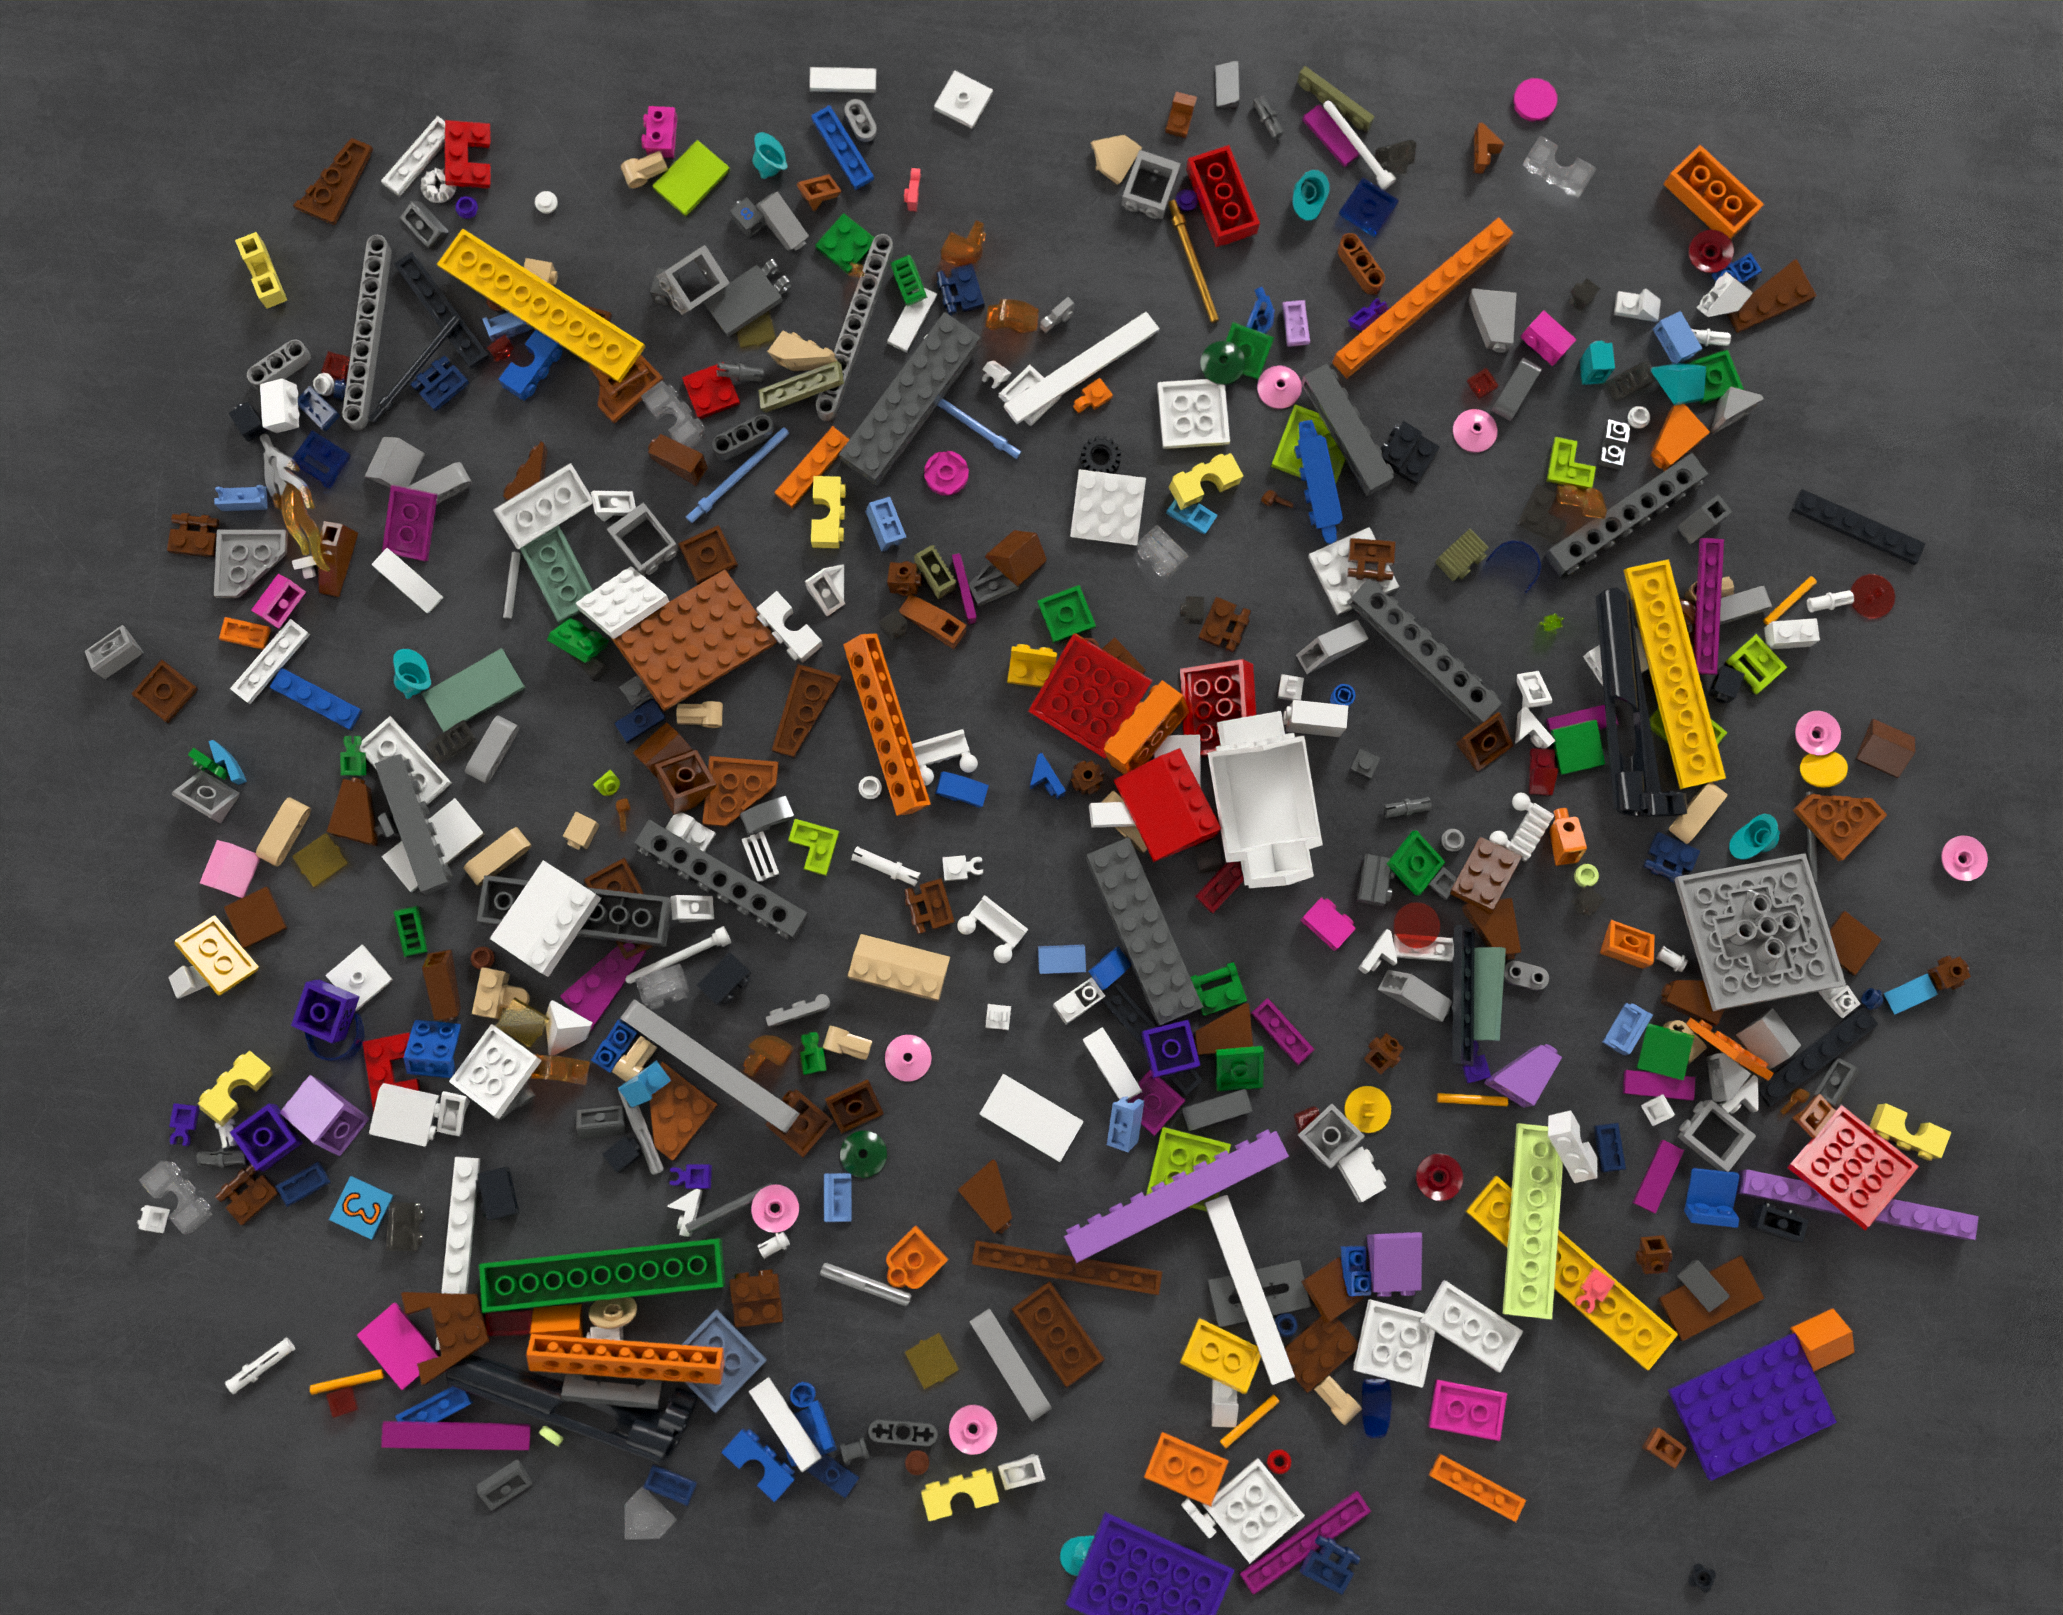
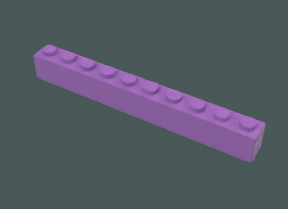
M1269 1129L1256 1135L1258 1140L1250 1144L1248 1140H1245L1235 1145L1236 1151L1228 1154L1227 1150L1214 1156L1216 1161L1208 1165L1206 1161H1203L1193 1166L1194 1172L1186 1175L1185 1171L1172 1177L1174 1182L1166 1186L1164 1182H1161L1151 1187L1152 1193L1144 1196L1141 1192L1130 1198L1132 1203L1124 1207L1122 1203H1119L1109 1208L1110 1214L1102 1217L1099 1213L1087 1219L1088 1225L1081 1228L1077 1224L1067 1229L1068 1235L1064 1236V1239L1075 1262L1077 1263L1289 1157L1277 1132L1270 1133Z
M1738 1170L1740 1177L1736 1194L1846 1216L1804 1181L1752 1170ZM1891 1199L1874 1222L1963 1240H1976L1979 1216Z

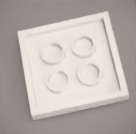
M1208 379L1158 382L1157 390L1163 449L1230 444L1225 385L1215 384Z
M1079 470L1070 537L1137 545L1146 478Z
M1370 527L1308 555L1337 616L1353 609L1347 601L1368 580V578L1356 580L1355 577H1347V569L1357 568V563L1348 562L1350 538L1376 540ZM1365 563V569L1377 570V564ZM1385 565V571H1391L1389 565ZM1394 575L1393 580L1378 582L1383 587L1382 591L1385 594L1399 587Z
M629 567L590 594L585 595L576 602V605L584 615L612 639H615L667 604L669 600L665 593L633 567Z
M491 1024L449 1082L499 1119L542 1060Z
M1368 1300L1353 1370L1423 1388L1435 1334L1434 1330L1420 1322L1424 1313Z
M1258 1458L1216 1493L1211 1507L1203 1504L1249 1563L1304 1517V1514Z

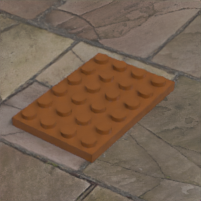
M726 570L721 571L668 602L615 639H612L663 711H666L777 643L769 628H765L757 619V612Z

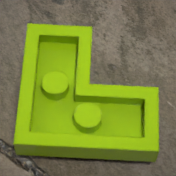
M1555 437L1546 482L1591 490L1596 467L1574 462L1577 441Z
M795 819L788 841L810 848L804 870L827 876L840 832Z

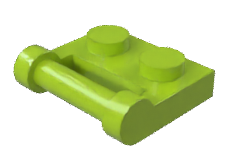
M1757 634L1725 661L1729 667L1732 665L1735 670L1744 673L1743 678L1752 687L1751 690L1755 695L1787 668ZM1741 656L1764 678L1761 682L1739 660Z

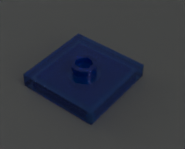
M1363 177L1338 214L1368 234L1376 237L1400 200Z

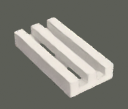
M763 831L742 839L758 883L780 875ZM760 838L773 869L771 873L767 869L757 842ZM750 842H753L765 874L763 876H760L748 844Z

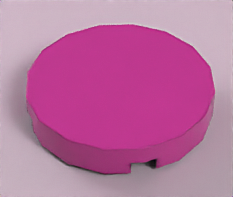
M1531 78L1518 86L1513 96L1514 108L1523 119L1533 122L1536 120L1542 121L1553 113L1557 105V94L1549 82Z
M953 451L938 452L928 459L925 465L924 478L928 487L933 492L939 495L950 496L958 493L965 487L968 481L969 470L966 461L959 454Z

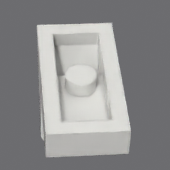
M1644 289L1640 295L1618 291L1614 315L1657 322L1661 300L1647 289Z
M633 491L591 492L595 514L602 521H606L612 516H625L636 508Z
M1539 671L1517 674L1516 682L1523 695L1522 708L1526 706L1529 709L1552 703V698Z
M1526 706L1517 713L1515 744L1527 734L1531 736L1530 739L1537 748L1546 749L1555 742L1553 737Z
M682 812L673 815L665 828L704 852L716 835L714 831Z
M675 895L670 897L672 920L686 923L714 919L712 896Z
M1386 929L1359 966L1358 969L1366 974L1370 970L1373 972L1381 963L1379 956L1393 966L1397 964L1390 930Z
M181 966L168 977L177 999L209 986L194 966Z
M1750 1075L1732 1100L1722 1101L1718 1105L1731 1114L1736 1112L1742 1104L1750 1112L1758 1111V1078L1755 1075Z
M442 1092L437 1132L460 1137L463 1130L465 1111L470 1103L466 1096Z
M695 1189L667 1206L685 1211L684 1215H680L677 1229H680L679 1235L692 1236V1232L688 1233L685 1224L696 1220L703 1190Z
M1212 1379V1427H1236L1238 1415L1237 1391Z
M1035 1454L998 1466L1005 1490L1045 1479L1038 1455Z

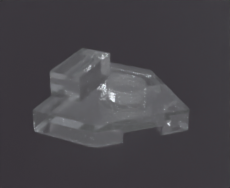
M643 1486L625 1504V1540L659 1539L677 1520Z

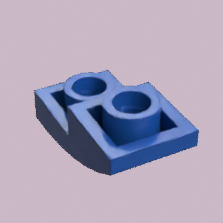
M1750 252L1734 263H1730L1722 271L1711 275L1716 282L1727 272L1743 284L1762 273V270Z
M943 771L941 772L935 793L953 801L960 800L980 808L983 807L989 785Z
M1118 946L1104 956L1088 972L1099 988L1104 990L1117 980L1131 966V963Z
M617 1020L607 1038L600 1044L591 1061L611 1073L639 1031L623 1020Z
M1341 1246L1342 1269L1348 1295H1371V1271H1366V1247Z

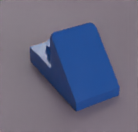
M1040 753L1037 756L1030 789L1046 781L1047 783L1044 784L1050 796L1055 795L1058 800L1065 795L1066 790L1043 753Z

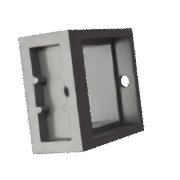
M1139 150L1122 196L1121 206L1132 212L1139 211L1145 213L1153 219H1163L1179 175L1181 163ZM1139 169L1170 178L1161 204L1131 194Z
M706 245L695 250L657 276L660 287L668 293L672 299L673 307L681 315L730 284ZM694 259L712 288L690 302L672 273Z
M644 503L607 529L612 539L642 576L654 573L658 569L659 564L674 558L679 550L674 540ZM648 519L668 546L641 565L621 538Z
M1701 1101L1694 1108L1693 1112L1695 1114L1690 1120H1685L1680 1126L1679 1130L1681 1132L1677 1137L1718 1171L1729 1172L1756 1135L1714 1101ZM1710 1111L1739 1133L1721 1158L1692 1136Z

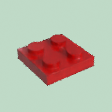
M718 364L682 377L699 420L740 405L731 378L717 377L716 370H723L717 368Z

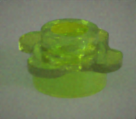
M1557 613L1544 617V621L1539 622V625H1543L1545 631L1554 630L1562 627L1561 620H1564V617H1558Z

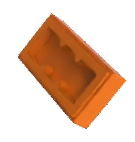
M225 617L219 639L264 650L267 646L271 628Z

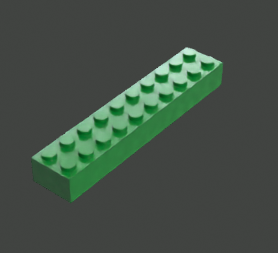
M722 1239L479 1264L482 1312L726 1286Z

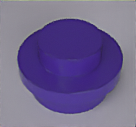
M1184 189L1177 194L1176 202L1179 209L1190 211L1196 207L1198 198L1194 191Z
M462 197L457 201L455 209L461 218L470 219L477 214L478 205L473 198Z

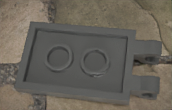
M773 259L769 260L762 269L758 265L754 266L703 301L704 306L727 337H730L781 303L783 300L780 295L792 289L789 284L790 281L785 275L780 277L775 285H772L768 280L780 272L777 268L778 265Z

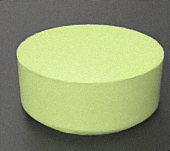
M1591 864L1581 865L1574 873L1576 883L1584 888L1593 886L1599 878L1598 870Z
M543 1426L539 1434L558 1447L564 1440L561 1435L548 1426Z

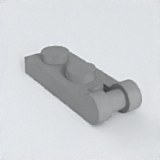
M820 994L813 1002L806 1004L805 1001H800L792 1004L793 1008L786 1011L783 1008L770 1011V1016L765 1018L768 1026L772 1028L824 1011L830 1007V1000L826 995Z

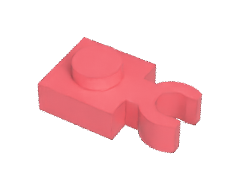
M911 168L909 189L904 191V202H908V211H917L921 174L920 169Z
M1593 1268L1580 1287L1585 1291V1294L1575 1300V1305L1580 1306L1582 1301L1586 1300L1588 1307L1585 1312L1591 1313L1595 1308V1299L1602 1302L1615 1282L1596 1268Z

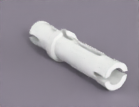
M858 846L854 850V852L863 856L860 857L853 854L851 860L891 876V879H900L914 887L916 886L918 881L909 876L919 879L920 872L903 867L900 862L894 863Z
M286 1337L253 1363L244 1365L242 1371L225 1382L229 1391L232 1394H236L237 1391L251 1381L255 1382L258 1380L260 1374L295 1350L293 1343ZM279 1352L277 1355H275L273 1358H271L269 1361H267L265 1364H263V1362H265L267 1359H269V1358H270L271 1356H273L275 1353ZM255 1368H257L254 1372H252L251 1374H249L246 1378H244V1379L242 1380V1378H243L244 1376H246L248 1373H250V1372L253 1371Z

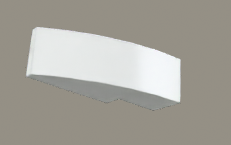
M388 548L372 563V566L427 614L443 599L442 595Z
M1103 1027L1083 1039L1086 1048L1119 1100L1125 1096H1128V1100L1142 1092Z

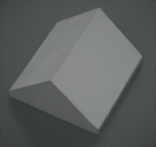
M1730 387L1717 401L1711 432L1714 434L1750 414L1764 399L1762 395Z
M383 437L365 478L391 488V485L408 487L412 484L425 453L400 438Z
M121 625L85 650L91 669L104 679H107L144 653L124 625Z
M201 770L175 789L172 795L221 824L240 793Z
M1770 1008L1736 1034L1746 1050L1769 1064L1767 1066L1769 1070L1790 1058L1801 1046L1773 1008Z
M1725 1053L1707 1056L1706 1061L1713 1101L1717 1103L1732 1100L1751 1073Z
M1333 1104L1328 1106L1298 1134L1315 1158L1330 1169L1365 1138Z

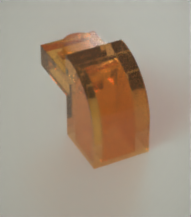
M976 220L967 239L950 232L941 249V259L956 266L976 263L982 256L981 245L986 237L984 223Z
M1001 299L999 304L988 306L985 327L990 330L1009 327L1017 333L1036 331L1039 309L1023 301Z
M761 1036L752 1041L748 1046L755 1051L754 1056L750 1054L743 1064L746 1067L743 1072L754 1078L766 1058L782 1068L794 1047L776 1036Z
M535 1055L542 1061L532 1073L531 1078L586 1085L590 1061L550 1055Z

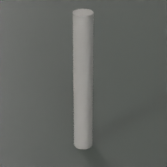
M512 552L503 612V618L511 620L513 615L521 557L519 552Z

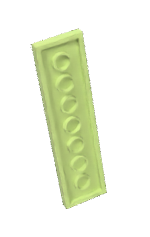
M1518 1123L1516 1127L1503 1314L1552 1319L1563 1162L1548 1137V1127Z

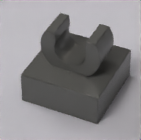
M383 813L377 817L380 825L374 828L377 837L381 835L384 837H400L392 813Z

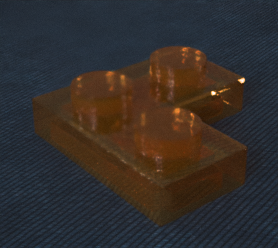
M1573 485L1557 486L1556 498L1558 503L1580 506L1582 516L1605 519L1607 509L1602 492L1594 488L1578 489Z

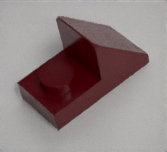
M1536 748L1530 750V795H1553L1558 769L1554 768L1555 750Z

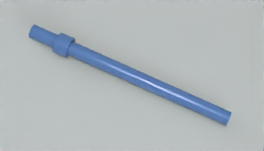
M942 398L938 403L940 408L994 444L995 448L1000 451L1004 450L1016 459L1020 456L1021 451L1009 444L1008 439L1002 435H996Z
M784 427L777 432L707 498L703 497L697 503L698 506L686 516V519L692 524L704 512L707 513L713 508L712 505L788 436L789 432Z

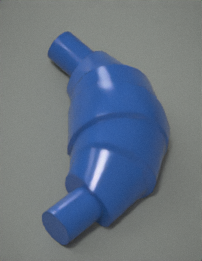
M1262 286L1254 290L1258 300L1255 302L1246 327L1266 334L1273 326L1275 309L1272 306L1270 297L1266 296Z

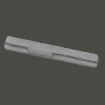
M619 1091L626 1114L636 1134L651 1174L661 1173L663 1166L640 1107L638 1105L631 1107Z
M828 1263L823 1264L820 1275L903 1306H907L911 1298V1294Z

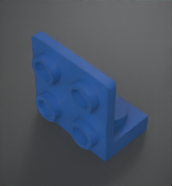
M415 1020L404 1054L407 1074L452 1078L456 1072L453 1056L460 1035L461 1025Z
M1693 1168L1684 1209L1690 1222L1738 1228L1739 1218L1733 1207L1740 1177L1739 1174L1736 1172Z
M818 1400L809 1403L810 1408L794 1413L821 1456L837 1450L822 1404ZM785 1447L790 1465L796 1466V1462Z

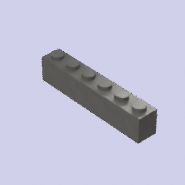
M1325 364L1304 375L1301 381L1303 388L1366 496L1390 485L1394 478L1393 469L1383 460L1380 447L1373 443L1369 428L1362 424L1358 409L1355 406L1352 407L1349 401V394L1338 383V376L1335 370L1330 369L1328 364Z
M398 754L374 763L420 892L427 895L451 886L450 878H453L452 872L448 865H444L442 857L445 856L441 844L436 843L434 836L437 835V831L433 822L429 823L427 814L430 812L426 802L421 801L419 793L422 792L418 780L413 779L411 772L414 771L411 760L409 758L406 759L402 754Z

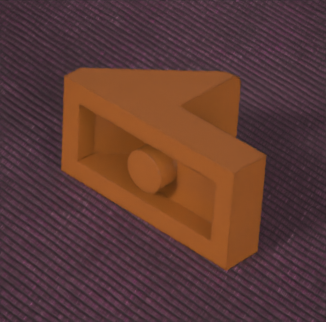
M1180 92L1175 93L1165 133L1183 138L1187 137L1197 97Z
M1478 123L1474 132V173H1483L1486 166L1490 165L1491 153L1499 154L1504 147V143L1484 123Z
M829 174L797 183L802 197L814 212L822 201L836 198L841 193L840 188Z
M1821 1094L1813 1097L1803 1111L1792 1118L1814 1139L1836 1110Z
M1660 1428L1652 1429L1642 1449L1655 1455L1674 1469H1676L1687 1449Z

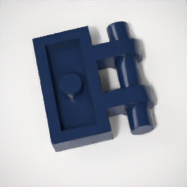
M972 263L951 269L952 278H946L945 271L936 273L938 278L936 283L938 289L942 291L944 298L942 302L944 307L947 308L949 315L957 313L955 307L957 305L962 306L963 312L985 307ZM951 287H956L958 296H952Z
M445 355L441 359L433 361L431 363L432 366L423 374L420 372L415 376L417 379L410 384L416 391L422 386L425 387L419 394L435 412L469 384V381L454 365L447 370L444 368L450 363ZM439 373L440 376L430 383L429 380Z
M1657 832L1647 853L1656 857L1655 861L1646 859L1643 867L1651 870L1650 873L1654 875L1660 874L1669 878V881L1675 884L1674 879L1676 877L1684 876L1682 875V870L1689 873L1692 872L1700 850ZM1663 862L1674 865V869L1671 870L1664 867Z
M1318 1535L1315 1539V1544L1322 1547L1320 1553L1311 1549L1299 1571L1303 1575L1343 1595L1354 1575L1347 1567L1350 1562L1357 1565L1360 1562V1556L1355 1554L1351 1548L1347 1546L1343 1548L1336 1544L1334 1539ZM1331 1553L1340 1556L1337 1563L1329 1559Z

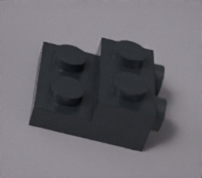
M1403 421L1401 426L1396 424L1390 433V436L1393 437L1390 443L1385 442L1381 447L1382 458L1386 464L1388 463L1392 467L1393 472L1416 485L1440 446L1421 435L1423 432Z

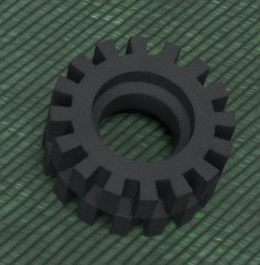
M1095 436L1094 440L1090 438L1081 450L1080 462L1082 469L1115 474L1121 460V451L1118 449V444H1114V440L1111 438L1107 440V436H1103V439H1099V436ZM1098 450L1105 451L1109 455V461L1105 465L1095 464L1092 460L1094 452Z

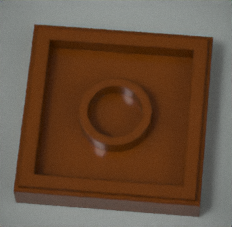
M719 525L678 543L697 585L723 570L729 571L738 567L737 561Z
M161 659L131 694L162 720L169 723L198 688Z
M267 886L224 907L243 949H247L287 929L285 921Z
M1846 911L1839 915L1829 929L1840 966L1853 976L1858 973L1882 940Z
M1340 1257L1335 1258L1301 1281L1326 1323L1364 1299L1363 1296L1348 1295Z

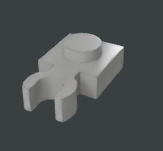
M1067 297L1052 310L1049 316H1046L1040 322V328L1047 333L1055 324L1058 325L1061 321L1066 322L1073 315L1074 302Z

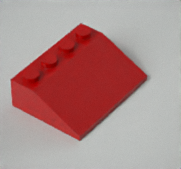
M1240 659L1180 669L1181 694L1184 696L1189 710L1188 715L1183 719L1184 735H1200L1201 758L1208 757L1209 752L1217 751L1216 746H1221L1217 722L1256 715L1253 664Z
M1181 748L1163 754L1114 780L1154 862L1212 839L1221 830Z

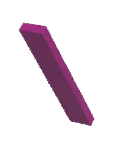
M1699 539L1693 654L1698 673L1703 675H1717L1724 539Z
M384 1421L382 1424L381 1448L529 1450L531 1424Z
M1356 1490L1239 1574L1254 1595L1303 1561L1311 1549L1314 1551L1320 1549L1321 1546L1315 1544V1539L1318 1535L1334 1539L1368 1515L1371 1510Z

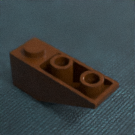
M542 441L538 446L532 448L529 453L530 458L518 468L514 481L506 485L503 492L506 502L544 479L548 450Z
M326 521L323 523L318 540L320 594L339 597L358 536V532L343 524Z

